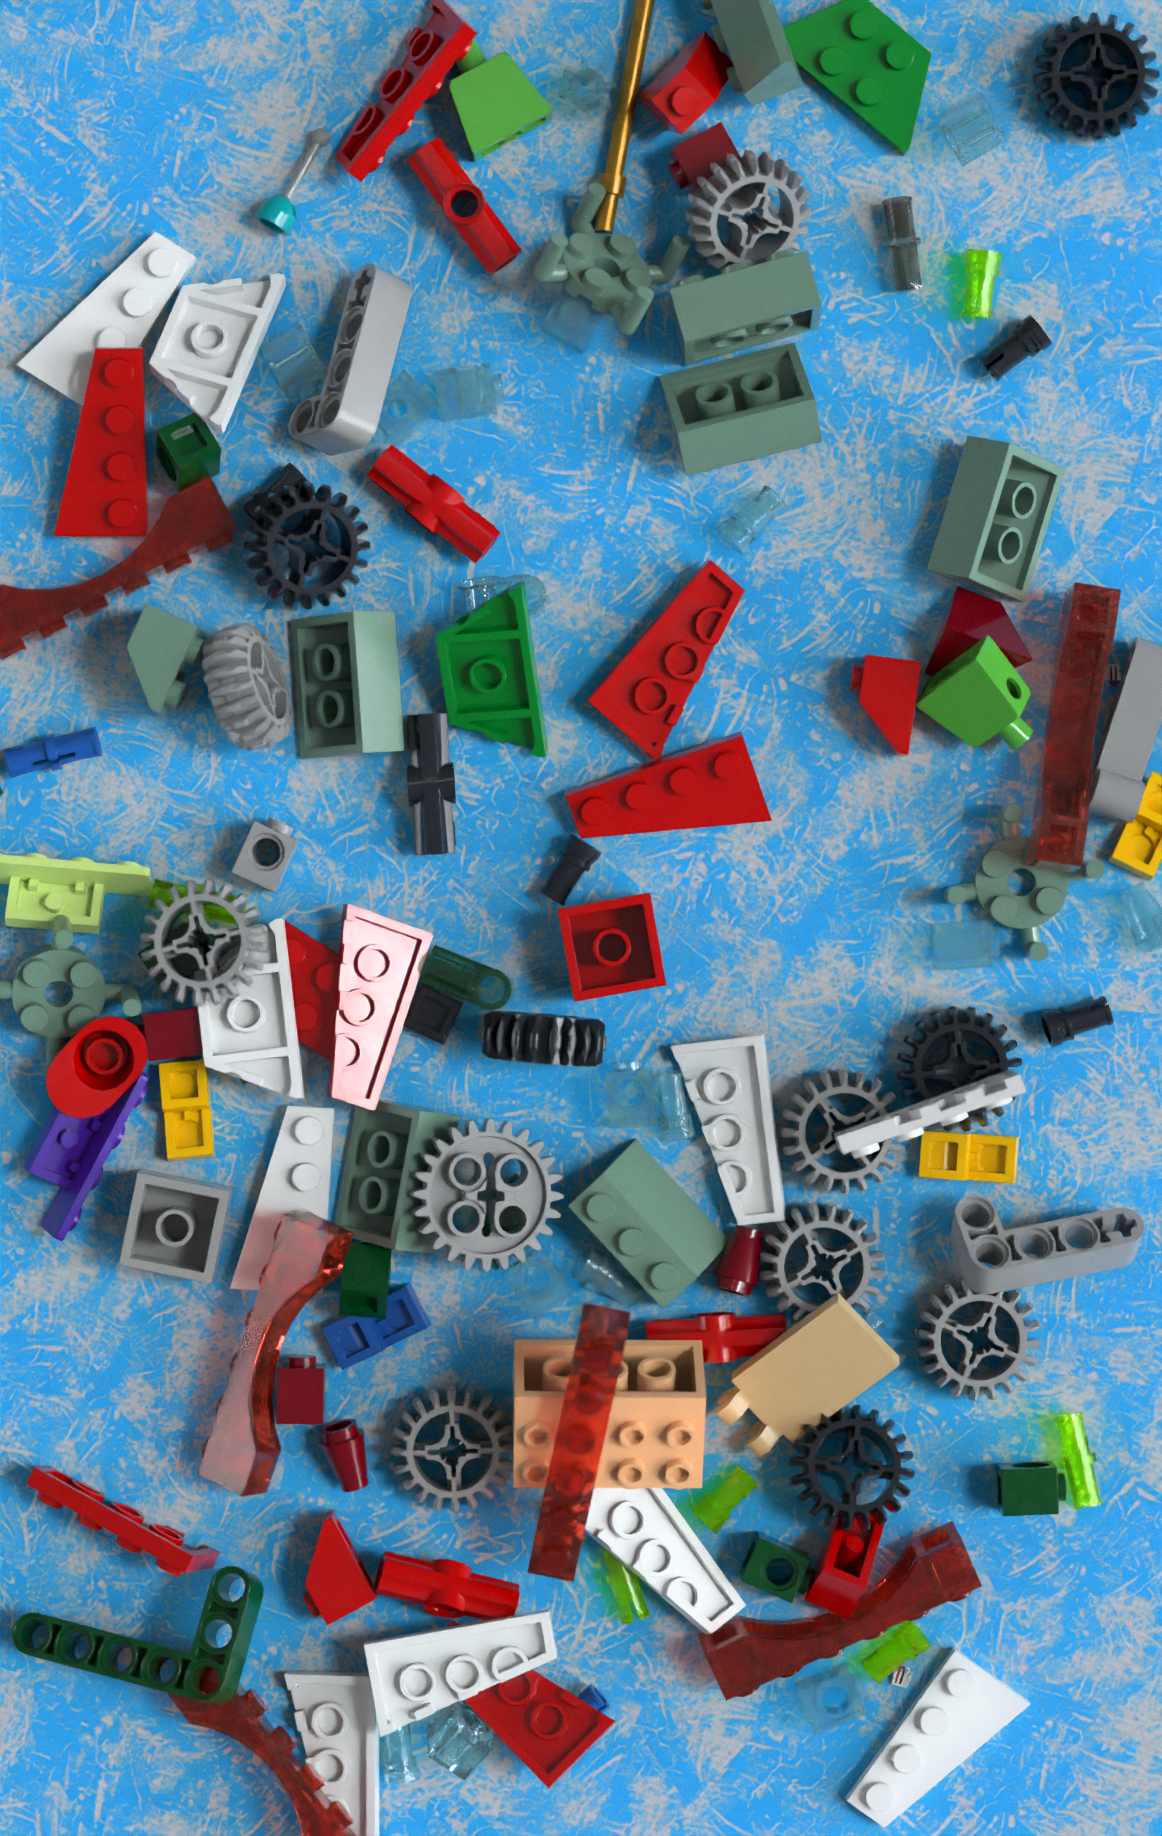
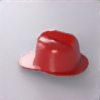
M106 1016L96 1018L85 1025L60 1050L48 1067L46 1087L48 1096L56 1108L68 1116L85 1119L100 1115L111 1107L138 1079L146 1066L148 1050L145 1037L136 1025L124 1018Z

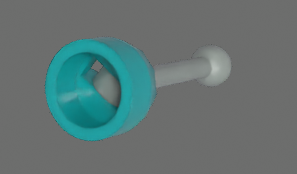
M318 128L312 133L313 143L284 194L266 198L255 214V218L261 224L278 234L286 236L293 226L296 211L291 203V199L319 149L326 146L330 141L329 132L323 128Z

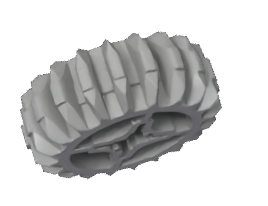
M745 149L741 162H739L734 154L727 153L726 167L721 168L716 163H710V170L714 175L709 180L705 177H697V183L702 188L701 193L688 194L689 201L696 208L685 212L687 221L693 224L687 231L690 239L693 242H697L695 250L701 257H708L707 262L714 269H719L722 266L724 269L729 265L740 262H747L750 267L767 262L766 258L778 251L787 250L788 248L800 251V245L795 240L796 235L809 234L808 227L801 220L812 216L811 209L807 204H804L810 198V195L804 186H800L802 177L795 170L790 171V165L784 159L779 158L774 162V157L769 152L764 151L757 158L751 150ZM770 184L776 186L779 192L780 209L778 214L768 207L770 196L767 193ZM741 187L740 190L737 191L735 194L730 195L733 191ZM755 208L758 213L753 212L752 214L751 209ZM747 211H749V212L752 214L750 217H748V216L746 215V219L743 220V219L739 216V215H743V216H744V214H745ZM718 214L723 215L729 221L727 231L730 236L727 243L721 241L718 237Z
M247 623L238 626L234 624L222 628V630L207 637L206 645L203 646L202 652L204 656L202 667L205 671L203 680L207 684L209 692L207 697L211 699L214 707L213 713L217 714L220 720V727L223 730L226 729L228 738L235 742L240 749L250 751L257 748L261 750L271 747L273 744L282 741L283 738L288 737L289 728H291L292 724L290 717L292 707L289 703L291 694L287 690L285 682L287 678L281 670V662L277 660L274 648L268 645L267 637L260 633L254 625L249 626Z
M212 879L205 880L202 893H199L198 886L193 880L187 881L186 891L188 896L183 897L177 888H170L168 892L174 903L168 906L164 901L157 899L154 905L164 913L160 919L152 915H146L144 919L147 924L156 927L155 934H140L142 942L154 944V949L141 953L142 960L158 961V964L151 967L147 972L149 977L155 979L166 974L167 976L161 982L159 989L164 993H168L178 985L175 1000L181 1003L193 991V1004L197 1007L203 1006L206 992H209L210 999L214 1005H221L223 1001L221 990L224 988L233 999L238 998L240 993L234 982L239 979L243 984L251 987L254 984V980L245 974L246 969L250 966L255 970L262 971L264 967L263 963L252 958L253 952H268L267 944L254 942V937L267 933V927L264 924L252 926L250 922L259 917L261 914L260 910L257 907H252L243 912L242 909L247 904L249 897L242 892L230 901L233 886L228 883H224L218 895H215L216 886ZM203 905H214L228 910L239 927L233 929L212 928L208 916L205 915ZM189 910V928L187 933L183 937L173 940V943L168 944L172 926L183 913ZM201 928L211 938H219L215 940L214 947L209 946L212 950L206 954L207 958L201 950L190 948V946H194L195 939L200 940L197 935L202 932ZM241 942L236 961L228 971L219 976V957L226 948L235 946V943ZM178 956L182 958L195 957L200 970L203 971L205 981H194L184 978L175 969L170 958Z
M844 1068L838 1069V1083L832 1084L828 1072L823 1071L819 1074L823 1085L822 1088L817 1090L810 1080H806L803 1082V1085L811 1095L806 1100L797 1093L791 1095L790 1099L795 1104L801 1106L798 1113L786 1109L783 1111L782 1116L788 1120L795 1121L794 1128H781L780 1135L786 1138L795 1137L796 1142L783 1147V1152L785 1155L800 1153L801 1157L795 1160L791 1167L795 1172L802 1170L807 1165L811 1167L804 1179L809 1185L813 1184L819 1175L824 1176L821 1183V1190L828 1193L832 1188L833 1181L839 1180L840 1193L848 1195L850 1189L849 1180L854 1179L859 1191L864 1192L867 1190L864 1176L870 1173L875 1182L878 1184L883 1182L884 1178L876 1168L882 1163L886 1168L894 1170L897 1166L896 1163L887 1158L886 1155L889 1150L902 1154L904 1146L892 1142V1138L879 1142L880 1149L875 1151L872 1156L868 1154L855 1158L859 1164L857 1167L833 1169L824 1166L817 1160L823 1155H828L832 1151L839 1149L837 1142L833 1141L831 1133L837 1131L832 1129L835 1123L829 1116V1113L831 1112L837 1120L842 1121L846 1125L852 1121L854 1125H858L873 1119L877 1115L880 1117L901 1108H894L889 1111L886 1109V1106L893 1102L896 1096L893 1092L889 1091L878 1098L876 1094L881 1089L882 1081L877 1078L866 1089L863 1087L866 1074L862 1071H857L853 1084L848 1083V1073ZM840 1093H850L861 1096L870 1103L861 1110L858 1109L851 1114H842L835 1109L827 1097ZM816 1106L825 1120L826 1129L824 1134L816 1140L817 1143L808 1149L805 1137L806 1123L810 1113Z
M812 1202L808 1204L809 1218L803 1220L799 1210L794 1208L790 1213L796 1224L789 1228L785 1221H777L775 1223L784 1235L781 1239L772 1234L766 1235L765 1241L769 1245L776 1247L775 1253L768 1251L760 1253L761 1261L773 1263V1268L760 1271V1277L762 1280L776 1279L777 1283L769 1286L765 1292L769 1298L781 1293L784 1294V1297L776 1305L780 1312L786 1311L792 1304L796 1307L792 1312L791 1319L798 1323L802 1320L805 1311L811 1313L825 1303L806 1300L792 1290L801 1284L804 1286L812 1282L824 1285L831 1297L839 1293L850 1306L856 1303L863 1311L869 1309L868 1303L861 1295L864 1291L872 1296L879 1295V1288L870 1284L869 1279L870 1277L882 1279L885 1277V1271L872 1267L871 1262L885 1259V1253L882 1250L869 1252L868 1247L876 1244L880 1238L876 1233L868 1234L865 1237L860 1235L869 1225L865 1218H861L851 1226L849 1223L854 1213L852 1209L846 1207L840 1218L837 1219L835 1218L836 1205L828 1202L825 1207V1216H819L816 1203ZM833 1228L845 1233L853 1241L844 1246L841 1244L834 1248H825L820 1245L812 1229ZM800 1236L806 1250V1258L799 1267L794 1269L793 1273L785 1276L784 1263L786 1254L791 1244ZM812 1244H814L819 1254L823 1253L826 1259L829 1255L834 1257V1262L829 1264L831 1272L829 1275L834 1282L833 1286L830 1285L825 1276L821 1277L822 1275L819 1271L816 1275L811 1273L810 1269L816 1265L815 1254L811 1248ZM859 1254L860 1270L858 1277L851 1289L845 1293L840 1284L839 1272L845 1264L851 1261V1258Z
M962 1276L959 1281L962 1291L956 1293L949 1283L943 1284V1291L949 1297L943 1303L937 1296L930 1295L928 1298L929 1302L937 1308L934 1315L925 1310L920 1311L919 1317L931 1324L930 1328L915 1329V1336L917 1338L929 1339L928 1344L920 1345L916 1348V1353L921 1357L933 1356L922 1368L926 1374L941 1369L934 1381L939 1388L945 1386L952 1379L950 1394L953 1397L957 1398L962 1393L964 1386H968V1399L976 1402L979 1397V1387H984L987 1398L995 1400L996 1391L994 1385L1000 1383L1004 1391L1009 1394L1014 1389L1007 1378L1012 1374L1022 1382H1025L1028 1378L1025 1372L1018 1368L1021 1362L1029 1366L1036 1365L1037 1359L1031 1354L1025 1353L1026 1348L1036 1349L1041 1347V1340L1035 1337H1027L1028 1332H1033L1040 1328V1323L1032 1319L1023 1320L1034 1308L1029 1302L1015 1307V1304L1022 1295L1018 1289L1011 1290L1005 1297H1003L1004 1291L994 1294H980L970 1289ZM985 1301L983 1308H979L976 1316L970 1321L962 1322L948 1318L953 1311L966 1303ZM999 1306L1007 1311L1012 1320L1015 1332L1014 1345L1005 1342L995 1335L994 1327L997 1320L995 1315ZM977 1327H984L983 1333L998 1347L986 1343L983 1347L979 1344V1349H972L973 1344L958 1329L969 1333L972 1329L977 1332ZM942 1331L951 1334L961 1342L960 1363L957 1370L951 1367L943 1356L941 1349ZM987 1355L1007 1358L1000 1367L991 1372L970 1375L972 1369L977 1368L980 1360Z
M449 1385L447 1389L448 1400L441 1401L438 1390L433 1388L429 1390V1398L432 1405L427 1407L420 1397H416L413 1400V1405L419 1414L415 1416L409 1411H402L400 1418L410 1427L409 1429L395 1427L393 1429L392 1435L397 1439L405 1441V1444L391 1446L390 1454L396 1457L405 1456L406 1460L395 1464L393 1470L395 1474L410 1471L411 1475L403 1481L402 1487L404 1490H409L418 1483L421 1488L417 1492L416 1501L422 1503L430 1492L435 1495L432 1508L438 1511L442 1507L443 1497L451 1498L450 1508L455 1513L459 1512V1498L466 1497L470 1509H475L478 1507L476 1492L480 1491L488 1501L494 1498L493 1490L488 1485L490 1481L500 1487L506 1485L507 1479L497 1470L498 1468L513 1470V1461L502 1456V1453L513 1452V1441L501 1440L502 1437L508 1436L513 1432V1426L509 1423L497 1427L496 1422L504 1416L505 1411L502 1407H499L488 1414L485 1410L490 1405V1396L484 1395L479 1404L476 1405L471 1403L474 1397V1388L467 1387L464 1400L456 1399V1386ZM445 1413L446 1422L443 1434L435 1439H427L426 1442L415 1443V1438L422 1426L431 1418ZM459 1413L467 1414L479 1421L487 1430L491 1440H481V1438H473L466 1435L461 1429ZM451 1426L455 1428V1438L459 1439V1445L464 1443L467 1449L459 1452V1457L456 1460V1471L452 1469V1459L447 1458L448 1452L445 1454L441 1452V1448L446 1447L448 1444V1439L451 1436ZM481 1455H492L483 1473L474 1480L462 1484L461 1473L465 1462L470 1459L480 1458ZM416 1457H425L426 1460H437L442 1463L447 1474V1484L438 1482L428 1476L419 1465Z

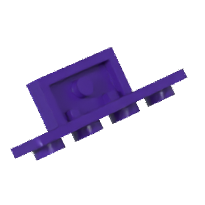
M143 1071L117 1101L100 1115L85 1119L71 1117L54 1106L23 1165L28 1172L61 1186L41 1224V1227L53 1238L63 1241L68 1231H72L78 1224L82 1213L81 1206L89 1191L96 1188L103 1175V1165L111 1149L116 1148L120 1144L125 1133V1123L131 1111L139 1106L147 1091L146 1083L149 1076Z

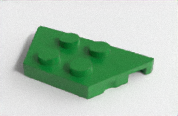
M844 0L783 27L797 67L904 156L910 148L932 53L869 0Z
M517 582L437 631L435 638L448 723L468 731H480L487 738L503 744L505 740L532 749V755L546 757L548 744L525 583Z

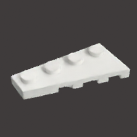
M153 233L16 365L78 405L83 406L95 348L142 347L195 263L196 257L159 233Z
M764 1034L671 1045L674 1057L678 1061L685 1079L688 1094L694 1103L702 1124L701 1128L707 1144L710 1145L718 1166L717 1170L738 1226L785 1221L786 1210Z
M288 1105L230 1289L307 1294L324 1293L335 1119L334 1107Z
M591 1488L562 1511L704 1634H712L746 1606L662 1488Z
M549 1609L365 1642L364 1649L380 1738L413 1721H418L432 1715L436 1711L455 1702L472 1697L486 1688L500 1682L503 1683L556 1659L557 1650Z
M953 1647L846 1796L847 1802L885 1828L1026 1709L1030 1702Z
M287 1671L284 1676L287 1688L291 1690L296 1710L294 1717L298 1732L301 1731L307 1758L305 1762L309 1777H312L318 1800L316 1807L323 1835L379 1836V1727L369 1673Z

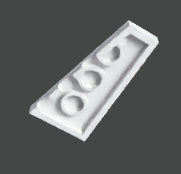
M1006 1070L836 1132L834 1137L842 1154L851 1152L853 1158H859L880 1149L878 1142L896 1137L897 1142L912 1139L924 1133L922 1127L941 1122L942 1126L956 1123L969 1117L967 1114L969 1111L984 1106L986 1110L1005 1105L1013 1101L1012 1097L1025 1093L1026 1089L1019 1073Z

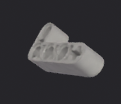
M372 263L363 265L356 272L349 287L321 395L307 398L296 406L291 414L288 425L291 437L330 456L361 449L370 442L378 426L411 299L412 290L407 282Z
M1136 637L1131 646L1083 793L1081 810L1124 824L1132 823L1138 813L1145 790V783L1142 782L1143 775L1162 720L1161 644Z
M969 1195L957 1203L949 1237L967 1286L980 1294H994L1127 1266L1136 1257L1144 1231V1223L1140 1215L1131 1209L1113 1208L1004 1230L993 1203L985 1197ZM966 1223H973L978 1225L979 1227H972ZM1069 1244H1075L1080 1246L1081 1248H1074ZM1025 1253H1031V1254H1034V1255H1036V1256H1038V1257L1033 1258V1257L1027 1256ZM980 1262L990 1263V1264H992L994 1267L985 1266V1265L981 1264Z

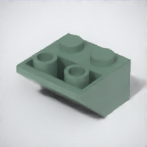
M146 603L126 647L150 709L167 717L171 709L176 711L180 709L187 695L189 685H186L183 681L190 666L197 669L204 657L202 652L206 642L202 639L205 631L196 625Z

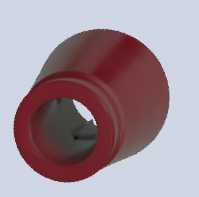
M736 1225L735 1232L732 1234L713 1272V1275L717 1276L714 1284L715 1288L736 1295L750 1297L752 1287H757L763 1232Z
M355 1419L339 1420L324 1426L320 1430L322 1439L319 1441V1445L340 1483L342 1491L352 1492L366 1487L369 1481L367 1477L364 1430L358 1428Z

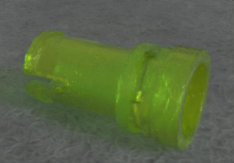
M977 249L965 250L964 260H966L964 274L968 276L964 311H962L963 317L977 319L978 316L980 319H992L995 278L999 277L1002 253Z
M737 1464L735 1469L710 1494L706 1492L690 1508L716 1534L731 1517L729 1513L759 1484Z
M907 1617L896 1630L891 1632L892 1637L866 1658L860 1660L865 1670L878 1684H881L887 1676L909 1658L914 1660L919 1654L926 1652L932 1647L928 1638L910 1617Z

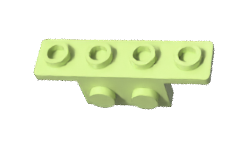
M0 853V884H9L5 911L6 926L52 930L53 919L58 915H65L71 921L73 932L99 934L105 893L139 896L151 895V870L135 862L121 861L116 864L95 863L93 860L84 857L61 860L49 859L45 855L38 853H28L23 856L2 855Z

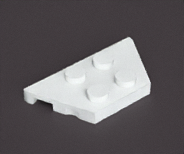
M270 274L269 281L242 284L241 278L223 280L213 285L207 283L182 285L150 359L151 373L216 433L224 434L274 316L287 285L285 275Z
M280 918L268 924L267 933L254 937V942H262L268 945V952H253L252 955L253 959L264 964L263 970L258 971L248 966L245 974L252 977L254 984L249 987L238 979L234 984L238 988L240 996L233 999L224 988L221 990L223 1001L218 1006L212 1003L209 992H206L203 1006L198 1007L204 1066L295 1099H305L285 921ZM241 942L219 958V976L228 971L236 961ZM199 969L194 973L195 981H205L202 970Z

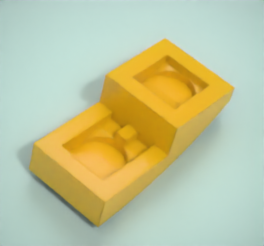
M1155 772L1150 773L1145 783L1142 802L1134 821L1124 824L1108 859L1109 862L1148 881L1154 877L1162 860V776Z
M204 1060L159 1064L161 1103L164 1112L168 1161L215 1158L207 1067L204 1066Z
M924 1130L921 1136L919 1177L1014 1184L1016 1183L1019 1137Z

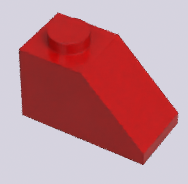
M703 31L637 97L666 130L683 134L717 100L729 79L726 69L733 67L734 64L724 52H720L717 43L710 35Z
M865 654L862 656L861 664L853 663L849 691L857 692L856 704L895 755L907 756L909 754L921 662Z
M334 1510L325 1515L305 1582L307 1591L302 1593L314 1618L322 1615L326 1625L377 1599V1594L374 1593V1582Z
M869 1514L871 1521L870 1529L861 1531L856 1518H854L851 1530L843 1532L841 1529V1517L837 1516L815 1563L814 1573L804 1600L848 1618L866 1589L885 1523L879 1525Z

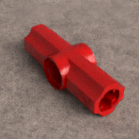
M440 137L422 146L407 160L408 165L445 214L448 223L457 230L489 276L502 270L522 253L521 248L486 202L482 191L472 183ZM461 196L472 197L478 204L476 212L469 217L462 218L457 216L451 209L456 198Z
M392 444L383 452L367 474V477L373 483L405 507L403 510L433 535L439 534L475 564L484 557L501 534L493 524L463 502L465 499L449 484L434 473L429 475Z
M707 1312L695 1314L694 1318L653 1319L645 1321L646 1340H702L704 1363L731 1362L738 1360V1357L754 1356L787 1331L785 1313L736 1315L735 1312Z
M386 1551L381 1557L374 1583L375 1594L423 1605L422 1609L425 1612L443 1618H460L465 1615L481 1620H490L513 1616L517 1609L520 1595L519 1584L472 1573L471 1568L462 1562L449 1559H437L427 1562Z

